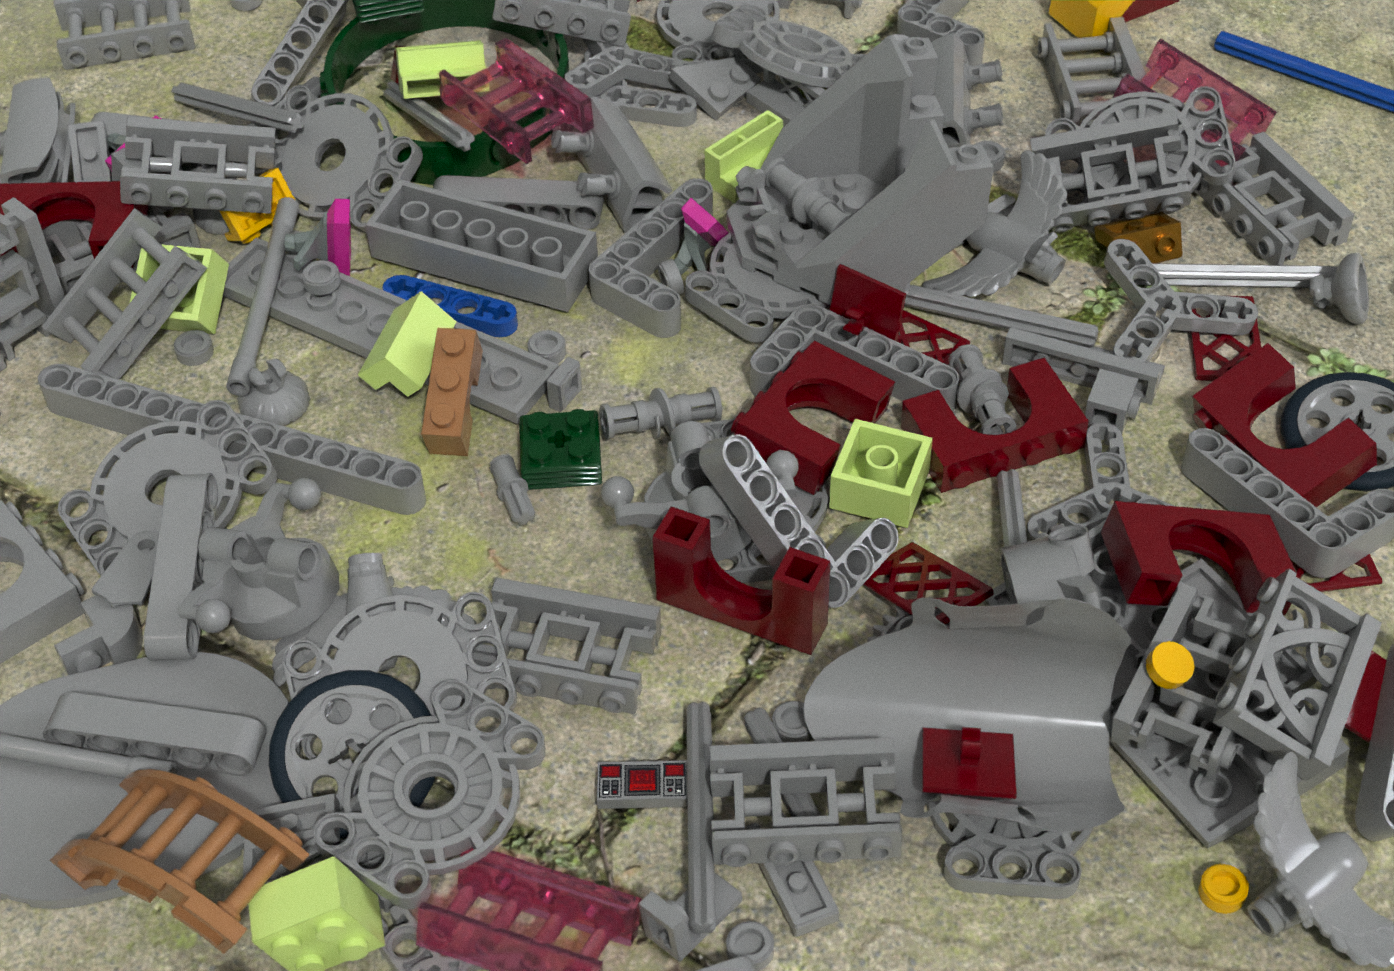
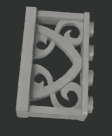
M1288 568L1277 578L1269 577L1257 594V600L1261 601L1260 605L1244 626L1243 634L1247 636L1244 645L1236 651L1229 663V669L1233 671L1230 680L1222 686L1215 698L1214 704L1218 706V710L1213 723L1219 727L1225 726L1278 759H1283L1288 752L1292 751L1297 756V776L1307 781L1330 767L1382 622L1367 613L1361 617L1297 578V573ZM1286 601L1305 611L1308 618V628H1304L1303 617L1297 609L1292 611L1293 621L1283 616L1282 610ZM1321 622L1325 623L1326 625L1330 626L1336 631L1320 629ZM1276 629L1279 632V634L1273 636V633ZM1306 647L1307 663L1315 678L1322 684L1321 690L1314 688L1302 689L1289 697L1278 675L1274 654L1290 648ZM1323 655L1331 659L1329 668L1320 662L1319 658ZM1250 693L1255 694L1260 700V706L1255 708V711L1262 712L1272 707L1276 714L1272 720L1263 721L1247 710L1246 702ZM1305 700L1311 703L1314 709L1312 714L1309 715L1305 710V706L1299 710L1295 706L1300 701ZM1283 724L1295 739L1281 732L1277 727Z

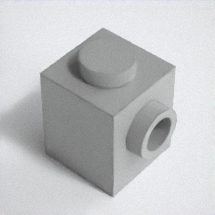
M1100 369L1087 400L1085 416L1089 421L1088 428L1095 423L1106 422L1115 425L1123 433L1128 417L1135 419L1140 407L1142 396L1135 395L1138 378Z

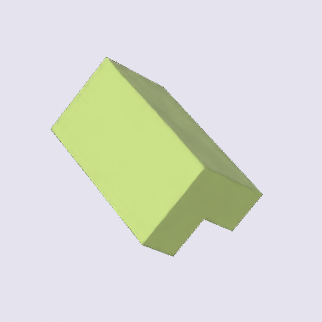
M481 40L395 47L399 90L404 99L490 91L489 74L485 66L484 46Z
M767 110L704 150L705 180L711 183L715 191L734 204L739 200L735 189L738 185L737 173L745 166L761 169L783 128V119Z
M422 291L393 310L358 376L375 390L390 382L407 397L423 387L431 371L437 328H454L456 321Z

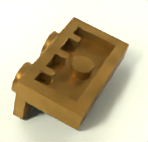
M1163 212L1145 215L1138 219H1126L1095 226V240L1107 248L1114 240L1127 239L1138 245L1151 263H1159L1182 257L1181 222Z

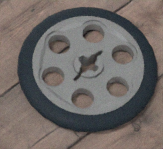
M1343 372L1313 379L1296 390L1286 402L1281 414L1280 431L1287 449L1300 448L1311 444L1348 417L1355 424L1358 417H1361L1360 428L1377 443V456L1384 461V464L1374 466L1344 489L1372 491L1394 487V442L1388 437L1389 434L1394 433V382L1367 373ZM1341 396L1349 399L1352 404L1349 406H1338L1331 399ZM1384 404L1391 408L1392 412L1380 414L1373 410L1371 406ZM1319 418L1324 420L1327 426L1315 428L1309 425L1306 420Z
M346 670L324 676L306 686L287 704L276 722L270 740L269 769L273 787L281 802L286 803L314 797L313 787L315 783L321 778L331 777L338 784L336 797L340 803V812H345L343 807L344 785L353 764L350 759L342 760L343 756L349 753L348 745L356 743L359 748H364L380 733L387 730H378L371 724V715L377 708L387 706L395 711L396 719L391 726L393 727L398 723L418 717L432 716L424 701L404 683L389 675L370 670ZM336 701H345L351 706V715L342 724H332L327 720V709ZM307 736L318 737L322 742L321 753L312 760L302 759L298 755L297 747L299 742ZM435 777L422 779L413 787L410 793L411 804L415 807L421 806L434 784ZM357 778L353 790V797L358 793L360 778ZM340 828V839L348 837L349 832L346 829Z

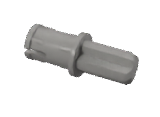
M499 455L490 462L491 467H489L498 485L497 496L502 502H505L512 521L518 522L520 526L527 525L528 521L535 517L534 508L527 494L528 484L523 478H520L514 464V459L510 455Z

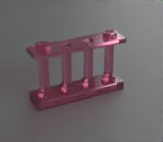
M507 38L495 43L497 54L495 64L470 77L459 81L445 69L439 72L441 83L439 92L443 102L447 106L453 107L504 146L509 154H514L526 164L532 162L530 141L566 122L582 133L594 127L591 98ZM500 76L511 80L483 96H479L474 92L475 89ZM521 91L532 95V97L504 112L494 107ZM543 106L553 111V113L525 128L515 123L517 120Z
M1161 38L1157 41L1145 65L1150 69L1146 75L1139 81L1127 73L1120 81L1113 96L1114 98L1126 93L1143 91L1158 93L1151 88L1162 77L1179 87L1171 97L1180 100L1182 103L1186 102L1190 93L1196 88L1204 86L1214 88L1221 97L1225 117L1238 124L1230 133L1235 162L1241 159L1246 148L1239 145L1249 133L1253 135L1263 131L1266 133L1277 114L1276 110ZM1200 99L1201 102L1208 105L1204 112L1211 110L1215 105L1211 99ZM1208 129L1202 133L1201 138L1206 142L1213 143L1218 141L1222 134L1216 129ZM1216 160L1221 167L1228 165L1223 160Z
M470 848V849L466 850L465 852H463V853L460 854V857H462L463 855L469 853L470 851H472V850H474V849H473V848ZM492 850L484 858L459 870L457 889L459 892L446 909L426 902L421 903L418 908L416 945L491 971H602L603 961L598 959L610 940L631 947L636 939L640 919L638 903L642 898ZM478 897L502 904V907L490 924L465 916ZM522 911L547 919L535 938L509 930ZM565 926L591 934L579 953L553 945Z

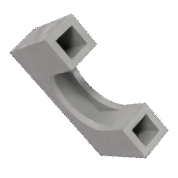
M1 499L0 562L18 564L23 567V570L16 582L0 594V664L84 614L79 597L84 594V590L77 578L72 573L65 575L61 571L63 566L55 552L51 548L44 551L41 547L43 546L42 540L36 530L31 525L24 527L21 524L23 519L11 501L4 504Z

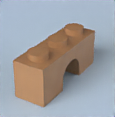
M437 328L421 432L429 454L468 456L473 424L470 413L471 385L478 386L483 353L476 330Z

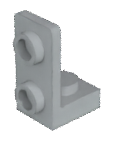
M715 873L717 926L743 899L742 893ZM688 890L676 901L669 900L667 902L651 891L638 903L645 935L679 962L708 935V933L694 934L690 930Z

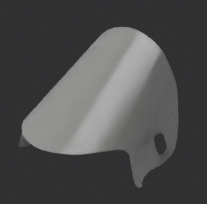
M1055 598L1008 605L956 606L940 599H916L911 603L913 622L910 626L882 635L842 654L825 666L813 681L806 694L803 706L804 720L814 741L893 738L896 788L886 791L901 797L903 803L900 813L906 817L924 818L950 812L1014 821L1050 832L1066 833L1100 826L1124 811L1125 806L1119 799L1111 777L1109 723L1116 673L1121 665L1126 649L1131 644V638L1110 614L1090 603L1071 598ZM935 607L942 610L949 617L950 627L935 617ZM1045 607L1040 620L1031 625H1026L1028 614L1038 608ZM962 727L981 728V732L1013 734L1016 799L923 792V728L962 730ZM941 800L933 808L924 812V806L927 803ZM1018 807L1029 811L1033 815L1035 823L1018 812Z

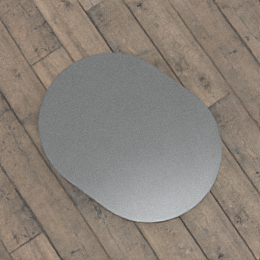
M197 652L196 657L193 659L150 661L147 657L52 679L33 686L0 705V734L47 742L43 737L44 729L60 695L65 692H77L253 718L264 725L266 736L254 769L249 775L236 776L177 767V775L191 780L201 777L212 784L217 792L229 797L249 810L282 803L272 783L269 769V746L276 722L289 701L271 679L259 670L236 659L205 652ZM300 741L297 750L299 757L302 758V743ZM0 757V899L27 903L32 908L59 909L83 906L129 895V893L119 888L117 885L119 880L114 879L107 886H93L84 890L50 861L66 842L74 839H87L126 797L128 793L119 786L123 779ZM174 808L162 809L152 814L121 849L128 852L133 848L140 849L173 812ZM196 814L154 861L155 865L168 873H171L173 869L180 870L219 823ZM236 834L201 875L218 869L241 855L240 851L244 849V837Z

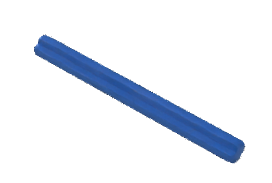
M1221 31L1215 40L1214 48L1220 52L1394 113V90L1225 31Z

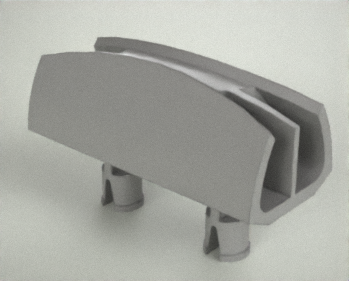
M955 33L932 41L931 44L938 56L934 95L945 115L942 136L948 148L971 144V134H973V130H976V128L1003 126L1004 118L1000 103L979 107V109H971V90H973V86L981 83L1003 81L1000 60L997 59L970 66L964 42Z
M50 78L31 79L13 85L7 129L0 133V155H3L0 184L67 182L71 156L68 125L74 124L76 106L75 103H69L64 111L61 94L55 92Z
M590 96L580 107L572 132L555 130L552 134L551 145L552 148L556 147L555 153H576L581 163L587 169V173L581 172L577 179V190H583L581 196L605 195L606 204L611 208L624 233L662 202L659 190L667 194L672 192V188L625 115L616 105L605 99Z

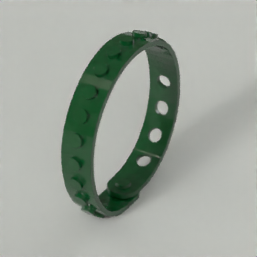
M423 0L424 11L416 13L411 18L393 17L384 19L379 24L370 25L360 23L358 17H355L336 36L326 55L324 72L320 73L321 91L327 92L321 93V97L341 93L352 72L367 57L386 45L417 33L448 27H480L511 34L533 45L556 67L557 74L551 84L536 99L524 107L487 124L481 133L473 135L475 141L470 143L471 149L468 151L456 148L447 141L426 142L413 140L421 148L423 159L411 182L433 185L437 178L447 175L484 177L512 166L521 160L528 150L544 141L552 133L553 124L566 115L570 100L564 97L562 93L565 74L569 72L568 47L563 34L545 31L546 38L543 30L496 21L493 19L495 0ZM344 102L332 103V104H329V106H330V105H334V104H335V105H344ZM551 104L550 113L548 117L545 119L546 111L549 105ZM405 147L399 152L397 156L398 162H404L410 157L411 147Z

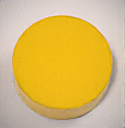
M1167 641L1160 643L1148 654L1146 670L1149 677L1158 686L1165 689H1176L1192 677L1194 673V660L1184 646L1176 642Z
M1216 864L1204 871L1198 892L1200 899L1209 909L1218 913L1229 914L1238 911L1244 905L1249 891V884L1247 878L1239 869L1227 864Z

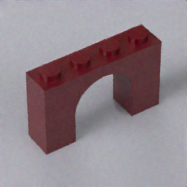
M120 181L0 184V213L2 215L4 213L1 204L14 197L37 214L42 230L64 220L80 219L92 222L93 225L88 242L94 259L134 208L146 216L149 209L148 205L122 203ZM16 246L2 253L0 256H3L11 250H14L16 253H18Z
M814 340L804 352L798 351L795 354L789 368L785 372L779 371L776 374L770 388L766 392L760 391L747 413L741 412L738 414L733 422L731 433L747 437L765 463L768 457L778 450H785L794 454L799 464L798 472L793 478L795 486L815 495L831 476L841 444L801 424L789 411L800 407H818L832 411L854 422V419L875 424L887 411L895 381Z
M1267 343L1192 396L1194 406L1192 417L1199 428H1208L1220 433L1317 508L1377 465V443L1349 417L1316 441L1300 448H1275L1260 441L1251 431L1256 418L1296 389L1294 366Z
M1045 358L1009 368L1007 381L1008 399L1025 423L1019 429L1010 433L989 435L973 431L964 426L956 418L939 390L902 401L901 429L933 438L929 474L941 493L956 488H964L971 483L990 477H997L998 473L1002 470L1008 472L1010 469L1015 470L1028 465H1036L1044 460L1063 454H1071L1078 449L1084 448L1089 421Z
M1114 501L1101 530L1126 602L1130 604L1168 606L1183 576L1173 550L1196 552L1218 563L1231 577L1246 613H1254L1258 610L1261 601L1257 600V594L1269 577L1277 578L1288 568L1296 572L1272 518L1268 514ZM1286 601L1282 610L1283 615H1286L1292 603Z
M671 506L652 537L656 600L812 655L828 624L830 560L789 547L772 578V589H759L748 586L726 573L715 560L711 550L710 519Z

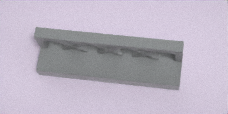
M764 69L763 81L746 91V102L762 113L769 110L783 119V127L825 91L822 87L803 84L780 76L782 84L775 79L774 73ZM798 87L803 90L807 100L803 98Z
M1010 327L1006 335L1002 363L1014 367L1045 358L1060 380L1088 388L1093 387L1100 369L1138 378L1135 395L1142 396L1141 402L1152 405L1165 365L1150 361L1146 364L1131 360V356L1124 358L1113 355L1112 351L1094 346L1091 348L1013 327Z

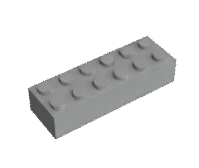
M400 179L365 224L371 257L565 312H569L589 280V266L598 257L597 238L594 231Z

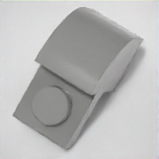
M95 595L80 603L89 628L54 645L67 675L100 668L109 662H112L114 665L135 660L142 648L143 633L132 604L112 607L103 598Z

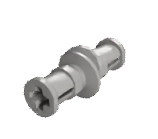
M777 158L766 167L764 171L765 185L776 188L788 202L792 203L791 212L797 221L801 223L814 222L816 225L823 227L830 235L854 215L838 207L837 203L832 199V193L825 189V182L821 178L812 177L807 179L803 175L798 174L791 168V164L787 159Z
M966 344L958 347L950 354L948 362L949 366L954 368L959 374L960 385L957 390L959 406L966 413L975 415L976 419L980 421L982 426L981 433L1000 435L1017 430L1015 420L1005 411L1004 403L1007 401L1009 393L1007 386L1002 382L1000 373L984 367L982 363L983 355L977 346ZM959 356L962 357L964 364H961ZM1001 425L1004 426V428H1005V430H1006L1005 433H1003V431H1002V429H1001V427H1000Z
M709 387L706 392L689 395L683 393L670 398L667 397L665 391L661 388H654L651 391L649 401H632L631 404L610 407L609 404H601L599 408L601 429L606 439L614 438L615 434L631 431L636 433L643 432L650 428L653 438L657 439L660 437L662 426H665L668 435L671 436L675 424L679 425L687 421L705 419L720 421L722 418L721 398L716 387Z

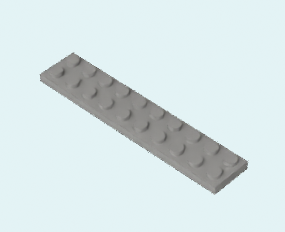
M256 237L229 263L223 296L248 307L251 306L269 242ZM285 251L268 315L367 358L393 310L407 300L339 272L341 283L334 292L327 295L310 294L304 288L302 271L308 264L314 261L311 260L298 271L294 268V258L297 254ZM457 321L454 329L476 330ZM476 330L483 353L478 386L471 385L470 404L518 424L519 417L526 415L547 391L546 381L556 371L559 364ZM430 373L424 384L429 385Z

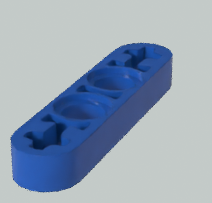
M407 275L392 276L382 286L383 291L405 300H409L421 291L430 299L439 298L442 301L437 305L455 321L493 337H507L513 334L518 327L516 308L507 301ZM463 307L476 308L474 312L469 314L457 312Z

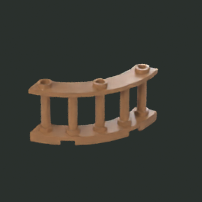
M144 769L134 771L123 779L119 786L128 794L87 839H74L66 842L50 861L84 890L93 886H107L114 879L119 880L117 885L122 891L149 903L158 896L175 906L171 911L174 918L195 931L224 954L247 931V928L239 923L241 920L239 914L277 868L282 864L292 872L310 854L301 848L303 846L302 841L291 830L285 827H280L278 830L246 807L217 792L214 786L205 779L197 777L195 780H191L166 771ZM174 808L173 812L140 849L133 848L130 852L121 849L152 814L162 809ZM196 814L219 823L180 870L173 869L171 873H168L155 865L154 861ZM239 834L266 853L224 902L218 901L215 904L195 890V881L232 838Z

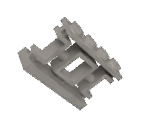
M495 0L493 19L624 46L631 20V15L628 13L630 0Z
M1176 111L1030 138L1032 152L1034 154L1041 153L1046 157L1047 161L1055 163L1056 174L1061 175L1063 188L1066 190L1087 188L1088 203L1067 206L1066 200L1061 205L1062 213L1054 220V226L1050 229L1054 232H1066L1073 229L1074 226L1088 223L1092 226L1104 225L1111 219L1121 217L1138 219L1144 217L1149 212L1160 210L1167 213L1176 212L1183 209L1184 206L1191 204L1187 173L1168 177L1164 152L1181 149ZM1154 144L1156 159L1135 163L1133 148ZM1082 158L1083 173L1062 176L1060 161ZM1127 160L1131 184L1094 190L1091 166ZM1159 173L1162 189L1140 193L1138 177Z
M127 116L126 158L142 159L141 168L122 166L120 174L121 202L124 204L269 214L272 207L273 178L255 176V168L274 169L276 128ZM152 155H154V156H168V157H173V158L152 157ZM226 161L247 162L248 164L228 163ZM181 163L217 165V173L181 171ZM150 171L171 173V175L150 173ZM225 177L246 178V180L225 179Z
M1264 131L1252 136L1250 147L1246 144L1239 146L1235 162V175L1229 183L1215 186L1202 178L1198 187L1194 190L1196 194L1213 208L1216 214L1220 215L1270 265H1283L1285 257L1289 260L1296 258L1300 240L1312 235L1325 246L1331 243L1337 246L1347 242L1355 215ZM1213 161L1208 168L1212 173L1222 174L1228 170L1229 165L1221 167L1216 161ZM1193 170L1191 174L1195 177L1196 172ZM1235 182L1238 183L1237 185H1234L1233 187L1230 185V184L1235 183ZM1269 193L1279 204L1265 209L1255 198ZM1301 215L1304 217L1303 219H1300V220H1298V219L1296 218V217H1299V216H1301ZM1281 224L1283 227L1278 228V230L1274 227Z
M14 197L1 204L4 215L0 213V255L16 246L18 251L16 253L14 250H11L0 256V283L14 275L18 285L17 288L0 298V372L7 368L4 358L8 361L15 358L11 343L33 329L38 330L45 337L51 335L41 326L65 297L37 214ZM36 301L38 308H36L32 303Z
M148 205L147 216L162 226L154 237L160 244L201 248L195 224L189 215L182 212L166 218L163 212L174 207ZM64 220L42 230L51 257L58 256L61 260L60 263L54 266L65 296L94 260L88 242L93 223L86 220ZM139 257L135 261L134 268H132L135 272L137 270Z
M496 577L491 589L492 605L495 609L498 624L502 626L501 635L507 657L511 647L528 650L526 662L508 658L516 692L527 697L540 696L561 700L569 705L583 704L599 707L611 713H636L638 695L642 691L641 673L626 671L632 651L653 654L655 646H658L662 633L659 606ZM520 621L538 624L535 634L517 631ZM550 635L583 641L584 645L578 662L543 655ZM601 636L621 639L618 649L599 646ZM486 644L478 645L473 653L474 662L480 666L493 664L498 656L497 648ZM593 663L612 666L609 677L590 674ZM493 685V686H491V687L488 688V689L498 688V689L507 690V688H505V687L502 686V685Z
M1181 582L1113 717L1111 742L1128 748L1133 740L1137 742L1138 748L1146 750L1153 734H1159L1193 748L1189 768L1198 771L1199 767L1206 769V778L1215 781L1221 767L1226 769L1231 767L1238 749V743L1233 742L1237 733L1223 726L1212 751L1208 750L1211 732L1192 725L1195 716L1213 722L1218 710V706L1214 704V699L1183 687L1176 689L1161 687L1159 702L1177 708L1178 711L1175 717L1151 708L1144 723H1140L1158 688V685L1152 681L1147 673V656L1160 643L1167 641L1180 643L1192 617L1195 618L1192 634L1211 642L1208 648L1184 640L1182 646L1192 655L1194 667L1226 678L1225 683L1230 680L1233 672L1229 669L1232 657L1225 655L1228 648L1237 651L1244 645L1247 637L1243 634L1242 629L1210 618L1214 599L1205 597L1204 601L1197 599L1198 588ZM1276 629L1273 633V636L1279 634V632ZM1283 651L1274 654L1275 664H1278ZM1250 693L1246 702V708L1254 715L1255 708L1250 707L1253 697L1257 696Z
M893 738L709 746L712 797L734 796L735 820L711 821L714 864L742 867L752 863H775L778 865H789L799 861L836 863L845 859L883 861L888 858L901 856L902 828L900 812L876 813L874 790L896 788ZM863 781V793L837 794L836 782ZM771 785V797L744 798V786ZM827 792V816L782 817L781 794ZM865 811L866 825L839 826L838 813ZM772 816L773 829L745 830V817Z

